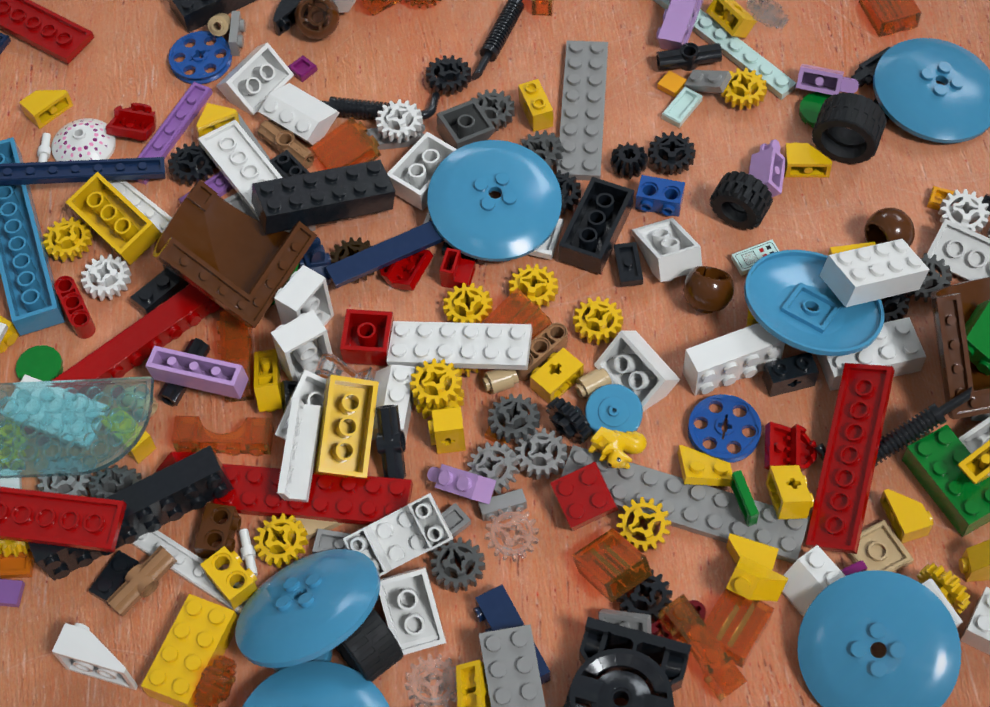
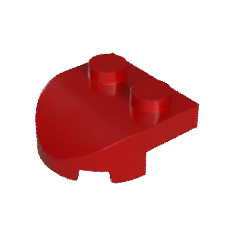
M131 103V107L124 109L120 105L114 109V118L106 125V134L115 135L118 138L127 137L137 141H147L156 130L155 111H152L151 106L147 104Z
M430 250L420 251L380 269V274L390 287L413 291L432 260L433 254Z
M774 422L767 423L765 425L764 469L769 470L770 466L799 465L801 472L804 471L817 458V452L814 449L817 446L815 440H810L805 433L807 430L801 425L796 424L791 428Z

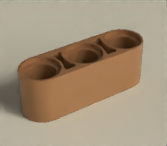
M552 323L531 340L528 370H516L519 380H529L532 371L537 367L543 366L552 353L567 347L568 331L564 324Z

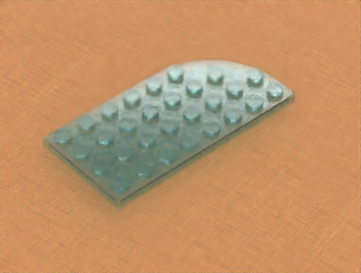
M148 376L0 383V478L84 475L113 465L133 449L146 430L152 412L154 379Z

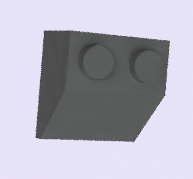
M476 99L437 113V132L444 142L456 149L473 142L488 140L496 130Z

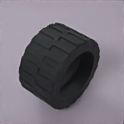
M854 93L834 94L822 104L812 131L813 143L822 154L841 163L854 164L868 161L876 154L886 126L885 113L877 103L863 95Z
M372 609L366 620L350 637L335 647L352 669L361 673L367 681L371 682L403 658V652L398 641L374 609Z

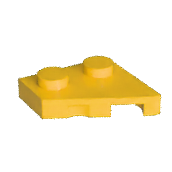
M679 445L677 454L684 484L731 487L730 481L733 472L729 462L684 445Z

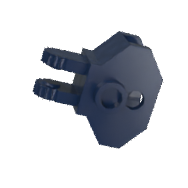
M316 237L299 262L298 270L305 265L325 277L327 285H330L331 280L325 267L331 265V258L329 253L325 252L323 245H321L320 238Z

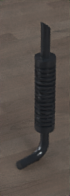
M508 0L480 49L482 58L471 79L480 78L489 61L493 62L497 59L524 9L523 0Z
M432 93L427 109L421 110L423 120L435 114L440 98L439 93ZM333 96L329 98V101H321L339 112L338 116L358 117L359 119L362 117V119L366 118L368 120H376L378 117L377 112L383 111V105L390 106V102L376 101L375 103V101L371 102V100L342 99V97Z
M972 387L939 408L933 403L928 406V410L924 409V413L921 411L919 412L920 415H915L916 418L911 417V421L909 419L906 420L908 423L903 422V426L898 425V429L895 427L894 432L890 431L891 434L886 433V437L881 436L882 439L880 440L875 467L879 465L877 462L880 461L882 463V459L887 460V456L890 458V454L895 455V451L899 452V448L903 450L904 445L908 446L907 443L912 444V440L917 441V437L920 439V435L925 436V432L928 434L930 429L933 431L934 426L935 428L938 427L937 424L941 426L947 422L944 416L970 399ZM821 443L814 449L822 461H824L826 448Z

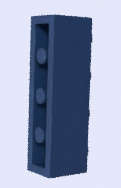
M503 584L475 597L476 607L473 610L478 621H484L488 628L485 632L525 625ZM534 643L541 684H544L551 680L550 670Z

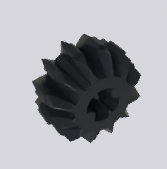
M627 141L625 146L619 144L617 149H613L610 164L613 167L614 174L620 173L621 178L626 175L631 180L633 175L639 177L641 172H645L648 156L645 153L644 147L638 148L637 143L630 145Z

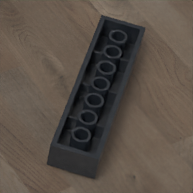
M211 446L104 498L124 501L127 504L115 550L125 544L137 541L139 536L159 530L162 525L170 521L179 520L184 514L200 509L206 503L216 498L226 496L229 491L234 489L224 466ZM28 542L35 562L53 580L64 578L70 572L90 565L93 560L113 553Z

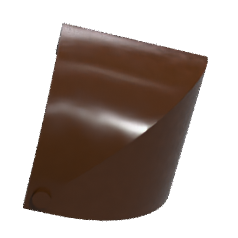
M198 180L162 232L154 248L153 257L244 325L256 328L274 301L277 291L287 282L318 235L300 221L294 225L290 233L281 231L265 235L260 221L235 208L218 196V193L203 181Z
M990 277L950 285L931 293L945 402L950 401L972 387L970 399L948 413L949 417L953 420L990 413V375L987 376L980 372L970 361L965 324L977 305L990 299Z

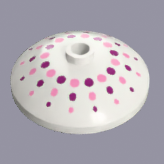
M93 118L78 119L66 124L56 133L51 146L52 154L56 161L109 159L116 147L115 135L106 134L107 124L101 120Z

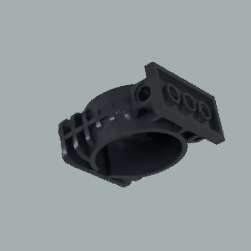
M588 617L579 650V660L582 665L572 680L563 707H585L578 703L591 707H674L673 692L682 687L691 645ZM604 674V675L601 676L598 680H597V679H594V678H596L597 676H600V675ZM643 679H645L647 682L651 684L654 692L658 693L659 696L651 695L650 690ZM616 698H624L628 703L625 706H618L614 703V700Z

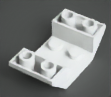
M431 493L343 538L349 550L363 553L372 560L380 576L454 539Z

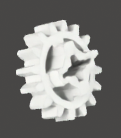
M398 99L396 104L389 101L390 106L383 105V111L377 112L376 125L378 133H382V138L389 136L390 142L397 139L398 143H401L403 138L408 142L409 136L416 137V131L422 130L423 118L421 110L417 109L416 104L410 106L409 100L401 103V99Z
M964 189L962 194L955 190L953 195L948 193L941 202L938 212L939 215H942L940 222L943 223L947 219L980 233L989 221L990 212L986 211L989 205L988 203L982 204L984 197H975V191L970 195L967 189Z
M109 254L107 259H104L103 255H100V260L98 261L94 258L91 259L93 264H86L85 268L87 271L81 272L83 277L81 283L86 293H90L93 299L99 296L100 301H103L106 296L112 300L114 294L120 297V291H127L126 284L131 283L129 277L131 272L126 261L122 262L119 256L114 259L112 254Z

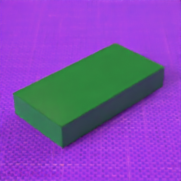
M742 471L733 472L730 486L748 527L755 525L759 517L758 509Z

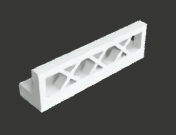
M292 398L277 493L286 501L308 502L323 408L321 405L304 404L300 398Z

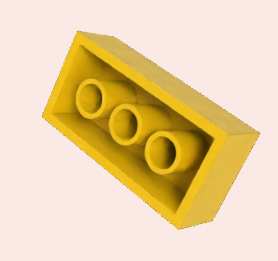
M98 172L65 202L130 265L162 234L141 211Z
M330 375L326 379L314 474L367 478L379 382L338 375Z
M189 594L141 684L147 696L174 707H198L235 633L238 620L236 612Z

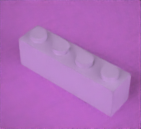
M669 0V8L665 9L663 14L662 27L658 28L656 34L660 48L667 50L680 49L683 44L688 43L703 0Z
M159 346L153 347L146 363V368L154 380L241 399L249 380L242 365Z

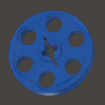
M210 31L192 32L181 37L174 43L169 52V63L172 72L178 79L189 84L193 82L206 84L217 80L227 72L232 62V54L226 39L222 36H215ZM208 41H216L213 45H206ZM187 43H195L193 47H185ZM219 53L226 54L223 58L216 57V55ZM178 57L185 58L182 62L175 61ZM208 68H216L212 73L205 72ZM187 70H195L191 75L185 74Z
M726 394L710 396L699 402L691 412L688 423V436L692 446L697 451L729 463H734L747 458L753 453L759 443L761 435L760 418L755 409L739 397ZM718 404L722 411L713 413L709 410V406ZM736 408H741L745 411L746 415L737 417L732 411ZM725 418H727V432H725L724 439H722V425H724ZM703 420L706 422L707 427L698 429L695 427L694 422ZM750 428L755 432V435L753 437H745L742 434V430ZM712 440L715 442L716 447L711 450L706 449L703 446V442ZM730 444H735L739 446L740 452L732 454L727 450V447Z

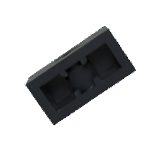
M808 352L765 363L762 379L769 396L773 397L815 386L819 371L812 354Z

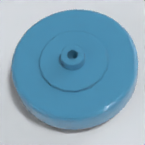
M608 384L599 387L590 395L585 406V419L590 424L588 427L592 429L594 435L601 426L624 433L626 431H637L642 421L643 408L640 399L631 389L623 385Z

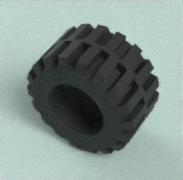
M732 171V173H726L720 180L710 197V206L713 207V212L725 223L735 228L751 230L761 224L772 205L773 198L768 190L769 188L760 179L745 172Z

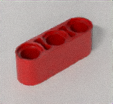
M61 276L55 281L54 287L70 324L79 338H90L95 333L96 327L79 289L72 277Z

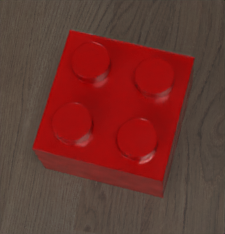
M346 309L340 345L343 363L388 366L386 361L394 321L393 312Z
M596 462L550 482L565 517L574 531L619 510Z

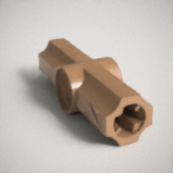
M265 120L260 124L258 135L276 148L279 154L288 150L306 169L313 165L316 159L315 153L296 140L291 131L283 130L272 120Z
M160 546L143 564H138L129 570L125 576V582L107 600L108 604L121 616H124L142 597H148L157 589L160 578L177 560L164 547Z

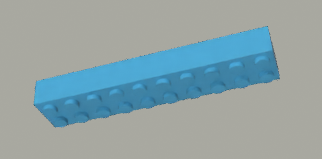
M14 137L0 141V164L24 163ZM29 184L0 186V273L11 319L20 336L65 322L59 297L54 287L55 282L47 251L43 245L44 239Z

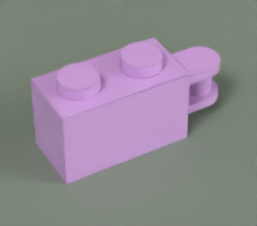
M801 64L796 88L834 95L839 94L840 91L855 93L858 90L859 83L856 79L843 77V71Z
M776 139L770 141V144L764 143L760 145V151L752 154L749 174L760 179L769 188L768 190L772 194L771 197L782 193L786 158L780 153V144Z
M444 464L441 465V468L431 467L427 473L428 479L436 483L435 488L486 504L490 503L496 480Z

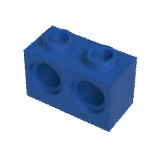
M641 175L635 209L679 217L684 197L685 182Z

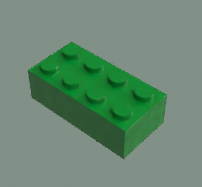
M945 425L907 446L902 461L959 534L964 537L990 522V477L974 485L957 466L971 453L950 427Z

